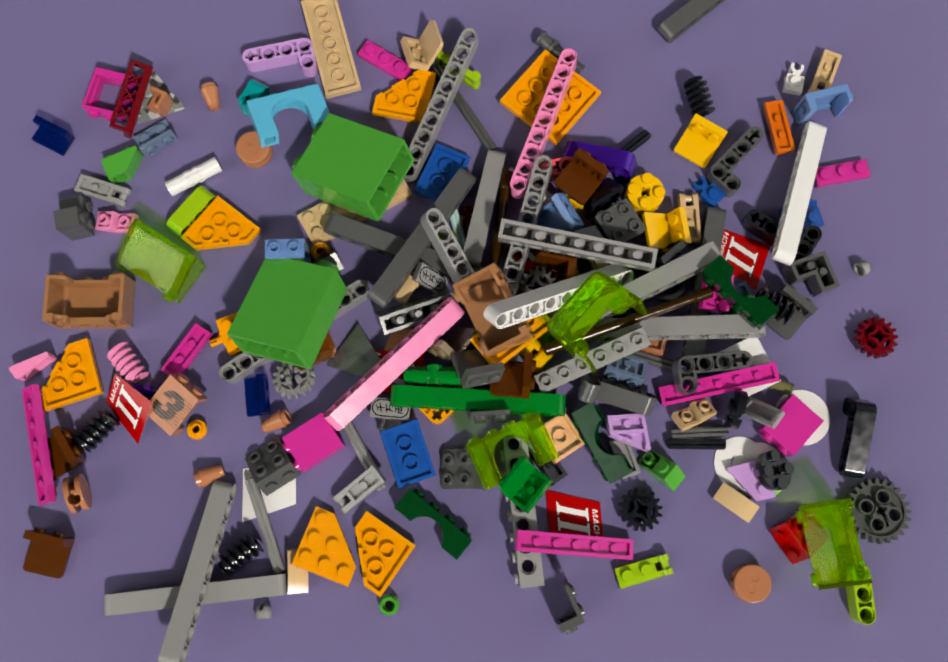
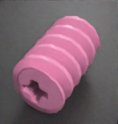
M124 341L114 346L107 354V358L111 361L113 367H116L115 370L120 373V377L129 385H134L146 379L149 372H143L145 370L144 365L139 366L141 363L140 359L135 360L137 355L135 353L130 354L133 349L131 347L126 348L129 344Z

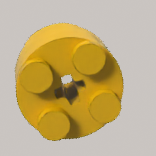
M644 173L634 177L629 182L624 193V199L627 198L637 215L642 216L644 212L654 213L663 201L665 189L658 178L651 173Z

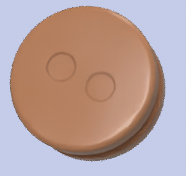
M255 131L243 134L236 144V152L239 158L248 167H263L272 158V145L261 148Z
M80 473L74 475V480L71 477L64 478L62 490L70 512L76 514L81 511V508L84 511L91 509L92 496L85 476Z
M741 564L731 573V590L742 601L749 603L761 602L768 597L771 591V578L767 571L759 565Z

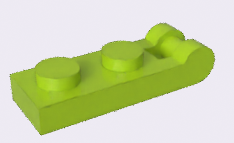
M440 51L436 57V64L440 63L445 69L451 55ZM468 69L462 82L472 89H478L481 83V74L478 71L472 72ZM453 70L451 72L452 75H456L459 73L458 70Z
M668 553L613 568L619 588L622 589L673 574V568L669 566ZM660 562L662 569L657 570L655 563Z

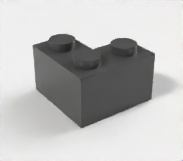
M82 195L59 200L60 210L53 211L56 229L72 241L95 236V222L91 217V212L93 211L91 202Z
M825 251L793 261L790 266L786 265L782 268L789 286L807 280L813 297L831 292L840 286Z

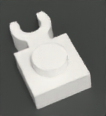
M792 62L788 68L789 73L785 75L782 92L800 96L805 79L800 74L804 70V65H801L799 70H796L794 68L795 63Z

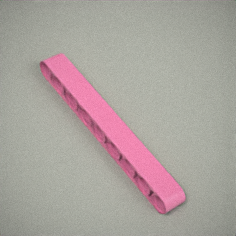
M573 49L563 50L559 57L511 178L510 192L516 199L525 197L535 160L544 151L576 69L577 53ZM540 137V138H542V139H541V140H535L534 138ZM534 153L535 156H528V154ZM527 169L529 172L523 173L521 170ZM520 185L523 188L515 189L514 187Z
M453 297L445 299L324 413L323 418L336 431L342 430L463 316L465 311Z

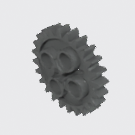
M872 478V481L864 479V483L857 482L858 487H851L853 493L846 494L850 501H844L845 504L849 505V508H845L843 511L849 512L845 519L852 521L848 525L849 527H856L854 534L861 533L860 539L866 540L868 538L869 543L876 541L877 544H883V541L891 543V539L898 540L897 534L904 535L902 528H909L905 521H911L906 514L912 511L906 509L910 502L903 501L907 495L899 494L901 488L893 489V482L887 484L886 479L879 481L878 478ZM879 492H880L881 495H882V501H881V502L878 500V493H879ZM862 502L866 505L865 511L861 509ZM890 510L893 512L892 520L889 517ZM873 520H875L877 523L876 529H874L872 526Z

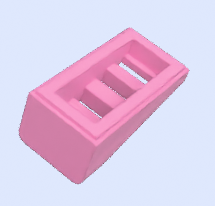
M44 352L12 365L8 369L15 379L27 382L57 360V357L49 352Z

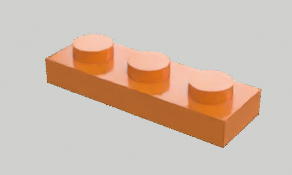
M783 100L765 102L763 109L775 155L793 153L795 146Z

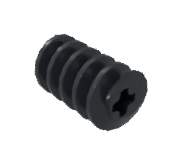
M696 76L684 82L683 86L686 89L685 93L688 96V102H690L689 106L692 109V115L697 113L705 117L714 112L715 107H709L713 104V100H708L711 98V94L707 93L709 87H704L707 85V81L702 80V76Z
M765 286L754 297L765 295L779 308L776 321L784 318L783 325L786 324L792 317L796 304L793 302L789 305L790 300L788 298L782 301L783 295L781 294L775 297L776 291L772 290L769 292L770 287Z
M107 410L104 413L97 411L99 418L92 416L93 424L86 422L85 425L88 429H79L82 434L81 436L73 435L77 443L88 452H91V449L97 448L96 443L101 444L103 442L102 437L107 438L109 436L108 431L113 432L115 430L113 425L119 426L121 424Z
M248 533L245 534L246 541L241 538L238 539L240 546L232 544L233 551L225 549L226 557L219 554L220 561L218 565L221 571L229 578L233 577V572L238 573L240 571L239 566L245 567L246 561L252 562V556L258 557L259 551L264 552L260 543Z

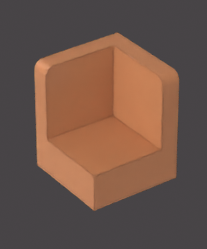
M151 86L149 90L152 92L153 97L147 109L166 117L174 102L167 92Z

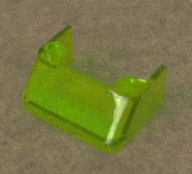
M595 272L586 279L548 321L547 329L575 359L595 373L597 369L589 357L586 356L589 352V345L583 339L590 329L608 310L619 315L626 312L631 306L643 316H646L648 313L639 297L604 273Z

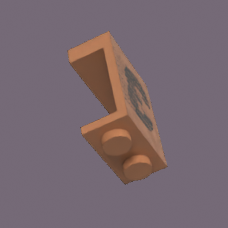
M182 373L170 374L151 398L152 406L148 416L170 436L179 435L185 429L181 424L199 402H205L208 398L203 394L202 389L193 386L189 382V378Z

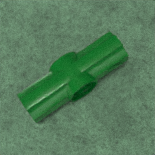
M430 364L426 365V367H408L404 371L403 377L406 385H425L428 387L461 385L454 367Z

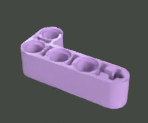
M299 38L250 48L242 54L245 65L251 72L300 63L305 76L314 77L318 73L313 45L308 38Z

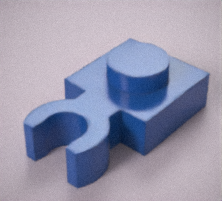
M703 176L698 178L701 185H697L695 182L691 185L695 191L701 192L698 197L710 207H715L726 195L713 182L708 185L706 178Z

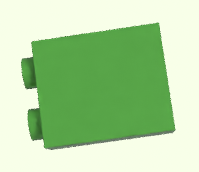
M328 113L322 125H317L314 128L311 142L304 154L297 156L294 160L291 175L306 194L379 222L413 164L414 158L404 139Z
M265 258L227 335L244 353L311 370L347 292V287L339 275V268L326 260H319L316 265L305 262L303 258Z

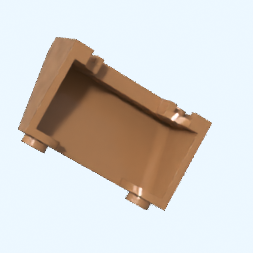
M495 262L452 285L455 290L452 292L457 303L461 301L465 306L480 337L478 348L483 356H493L535 338L527 320L498 329L484 318L483 313L488 305L515 296L503 271Z

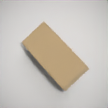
M707 398L691 402L687 408L673 412L671 418L682 432L716 415L717 411Z
M724 482L713 497L715 501L747 523L752 520L760 506Z
M298 548L287 549L288 594L308 593V571L291 565Z

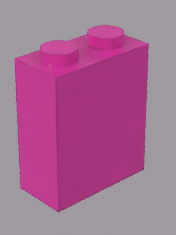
M792 394L787 396L777 407L783 410L785 415L776 428L772 429L762 424L757 430L761 433L760 436L768 443L771 442L777 447L776 450L787 457L794 456L824 421Z
M323 412L282 437L284 441L282 446L288 454L291 453L294 457L292 462L298 471L307 472L346 447L336 430L323 418Z

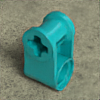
M254 79L247 83L246 88L238 98V103L244 115L249 116L246 101L269 96L270 88Z

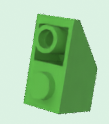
M135 145L126 147L123 151L109 154L106 158L101 159L108 179L116 185L133 179L143 154Z
M652 449L649 452H645L637 462L654 479L673 492L686 477L677 464Z

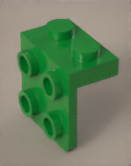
M522 456L514 463L508 475L501 479L498 489L511 502L528 514L553 482L537 470L525 456Z

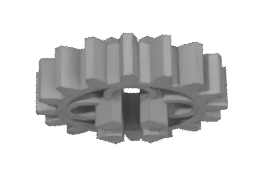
M283 362L282 367H276L278 373H273L274 379L272 382L276 392H279L281 397L287 394L288 399H291L294 395L296 399H299V394L306 396V390L312 391L311 385H315L314 378L316 377L313 368L310 370ZM292 369H294L295 372V380L298 385L297 388H295L293 385V377L290 372Z

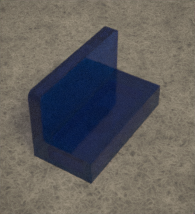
M36 115L32 121L39 128L32 137V140L64 156L75 138L67 130Z
M262 373L256 374V377L244 379L247 416L270 415L268 376Z

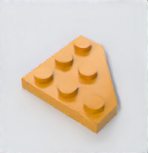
M417 70L409 78L402 79L392 85V88L386 92L377 94L372 114L374 116L420 124L431 101L437 73Z
M217 196L180 238L196 251L250 245L262 230Z
M85 338L69 343L65 348V354L60 362L56 363L50 373L51 377L47 384L40 390L42 392L41 401L44 411L48 412L104 394L90 339Z
M316 506L291 565L348 587L356 565L335 514Z
M366 511L355 526L363 583L365 587L381 597L416 545Z

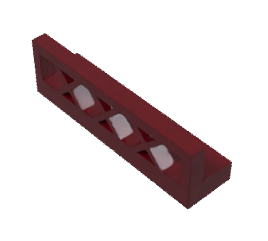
M133 59L130 60L109 125L110 128L124 132V137L130 139L132 138L153 71L152 66ZM133 66L144 69L143 75L135 77L132 72ZM135 82L138 91L130 94L126 86ZM126 99H130L133 104L132 108L124 110L121 102ZM124 115L127 120L126 127L115 124L116 118Z

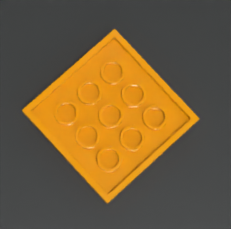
M546 49L500 99L502 106L531 128L559 60ZM575 71L548 138V141L554 146H557L601 95L599 89Z

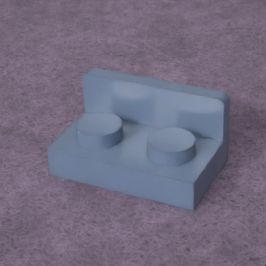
M166 119L133 137L145 157L156 154L158 150L165 146H170L174 141L178 140Z
M628 355L608 364L603 378L640 389L645 379L648 361Z

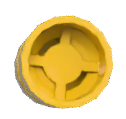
M537 339L519 352V356L524 360L525 352L538 351L533 357V360H536V373L554 356V354L546 356L542 343Z

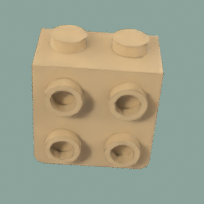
M432 19L419 40L403 36L400 41L408 67L428 71L443 48V41L436 21Z

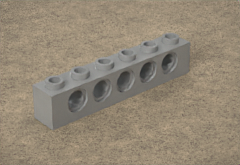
M641 325L536 373L534 378L541 393H546L646 348L651 343Z

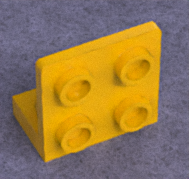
M695 113L673 151L705 169L728 131Z
M678 207L667 214L642 213L648 247L662 250L668 244L682 239L686 245L692 243L685 207Z

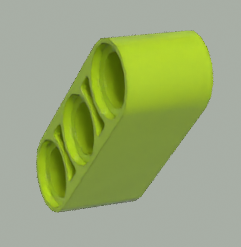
M204 186L197 187L170 216L166 225L181 237L217 196Z
M848 563L844 568V578L850 618L857 623L870 625L876 619L870 570L861 563ZM855 568L859 569L858 577L854 574ZM858 589L862 590V596L860 598L857 595ZM862 610L865 611V617L863 619H861L860 612Z

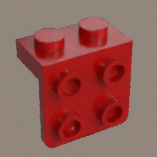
M806 506L800 507L787 521L772 526L769 529V532L792 565L811 558L828 540L825 531Z

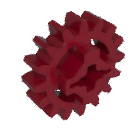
M873 317L871 319L867 318L858 324L859 328L854 330L858 336L854 337L853 340L858 341L855 347L862 348L860 350L861 354L867 352L868 358L874 356V359H878L894 352L892 347L898 345L894 342L898 336L893 334L896 328H890L891 322L885 324V318L878 320L877 317Z

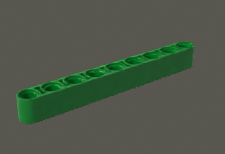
M392 385L390 406L472 412L509 409L510 414L565 416L566 396L562 394L530 393L529 399L493 396L489 393V390Z

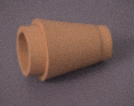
M214 82L202 84L200 92L209 110H219L218 87Z
M279 409L261 422V427L265 433L288 427L292 423V419L286 409Z
M220 464L197 469V472H194L193 475L198 488L202 486L205 488L224 476L225 473Z

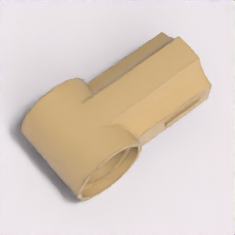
M416 268L412 270L394 295V298L400 303L408 302L416 289L422 286L412 280Z

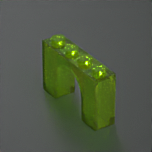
M533 412L527 413L522 416L523 420L515 422V420L503 424L505 428L497 431L496 428L485 432V437L479 439L478 436L467 440L468 444L464 448L483 491L499 485L502 479L494 459V450L497 443L503 438L517 437L522 439L530 448L538 467L559 458L539 413L533 415Z

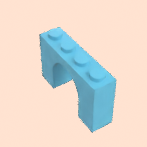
M318 84L289 89L285 92L273 93L269 96L246 101L248 114L261 148L279 144V133L273 120L279 111L294 108L304 112L309 118L313 130L317 125H322L328 113H330Z

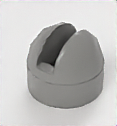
M865 260L855 263L853 270L856 275L860 277L867 275L871 270L870 263Z
M260 604L256 608L255 619L272 618V610L269 605Z

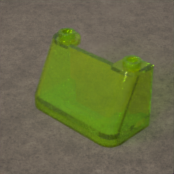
M138 219L132 222L115 259V262L118 263L116 265L117 268L125 273L130 271L163 293L161 297L170 303L173 300L180 303L206 268L191 253Z
M851 498L799 505V511H795L797 522L802 523L813 573L810 574L812 586H817L818 590L863 586L873 583L870 572H867L866 569L863 570L867 565L862 557L854 525L855 518L850 516L852 515L851 509L854 508Z

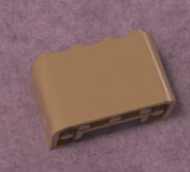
M62 272L46 275L42 312L43 322L60 329H120L133 327L136 283L132 278L126 276L125 273L112 272L111 275L101 277L100 280H94L90 277H82L81 280H75Z

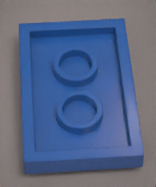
M436 143L417 182L414 193L435 202L459 168L466 170L470 157Z
M418 419L380 431L398 488L436 476Z

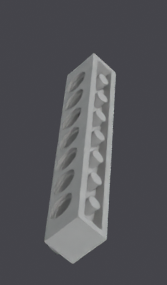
M503 218L498 234V242L650 272L655 268L658 253L656 248Z
M525 423L502 425L501 430L498 431L499 442H503V450H500L501 462H505L506 470H502L504 477L512 470L510 466L511 460H518L522 456H525L529 461L530 459ZM516 440L519 444L518 449L511 450L508 447V442ZM505 496L506 502L510 503V510H507L508 522H512L513 529L509 530L510 543L514 542L515 546L516 530H519L517 522L520 519H525L528 522L526 530L538 531L536 508L534 506L527 514L523 510L516 509L515 504ZM511 551L512 561L517 564V571H514L515 584H519L520 588L545 586L541 553ZM525 560H530L533 563V568L528 572L522 569V563Z

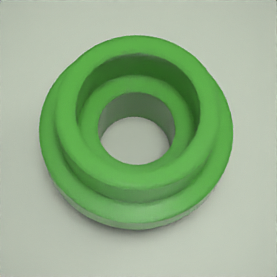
M392 594L383 596L379 602L380 611L387 616L395 614L399 609L398 598ZM387 601H391L393 603V607L391 609L386 607Z

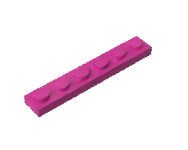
M771 362L697 379L698 387L691 394L683 395L677 393L674 384L658 387L663 407L778 382L780 378L776 363ZM687 381L683 382V388L685 390H688L689 383Z
M31 384L21 391L38 506H43L56 501L57 490L54 487L53 481L54 470L51 467L50 461L51 451L48 448V431L45 428V412L41 401L42 392L40 391L39 384Z
M516 530L515 551L633 560L634 539Z

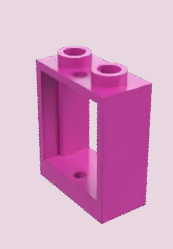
M98 67L95 68L82 103V107L87 112V115L93 118L102 117L111 122L114 111L96 106L104 84L122 87L126 74ZM135 82L126 86L130 94L135 91ZM130 99L121 102L124 110H128L131 102ZM125 116L117 117L115 122H124Z

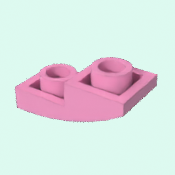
M98 211L95 229L115 233H137L139 215L135 213L118 214L115 211Z

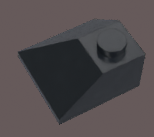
M609 177L603 180L589 199L586 214L587 220L593 218L594 214L598 211L605 210L612 203L618 201L624 190L623 185Z

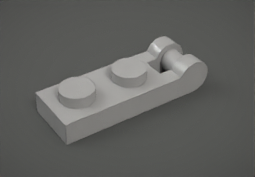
M84 174L80 175L74 189L78 194L114 204L121 208H125L127 196L129 197L132 192L128 188ZM116 192L120 193L118 198L114 197Z
M372 465L334 496L333 500L335 503H339L342 507L341 511L345 515L387 480L377 466ZM346 495L351 500L349 503L345 499Z

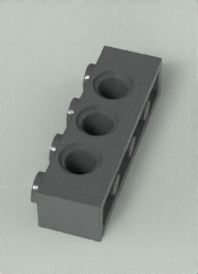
M445 289L375 312L380 329L384 335L420 324L445 299L449 297L454 299V296L449 289Z

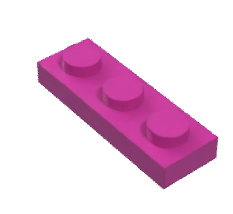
M369 40L366 41L358 52L359 58L398 81L405 80L413 70V68L408 67L407 62Z
M862 159L818 167L814 180L815 188L868 179L871 174L867 160Z
M195 323L160 370L168 376L170 374H184L213 334Z

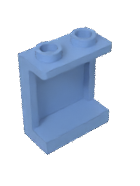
M847 84L804 94L792 110L797 126L805 125L815 112L829 108L832 109L835 117L840 116L853 101V94Z
M556 193L551 197L552 201L541 209L537 222L539 226L569 232L578 230L584 225L565 193ZM526 217L523 220L525 223L530 224L533 218Z
M304 238L265 240L266 259L303 258L305 262L312 263L311 251Z

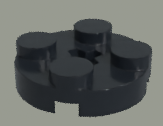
M735 390L733 398H730L728 403L730 414H727L724 426L736 430L740 427L742 420L738 418H741L742 414L745 413L748 401L747 392Z
M771 450L760 454L756 460L755 467L756 470L759 469L760 474L758 476L759 482L766 489L774 491L787 488L790 484L794 467L782 453L777 450Z

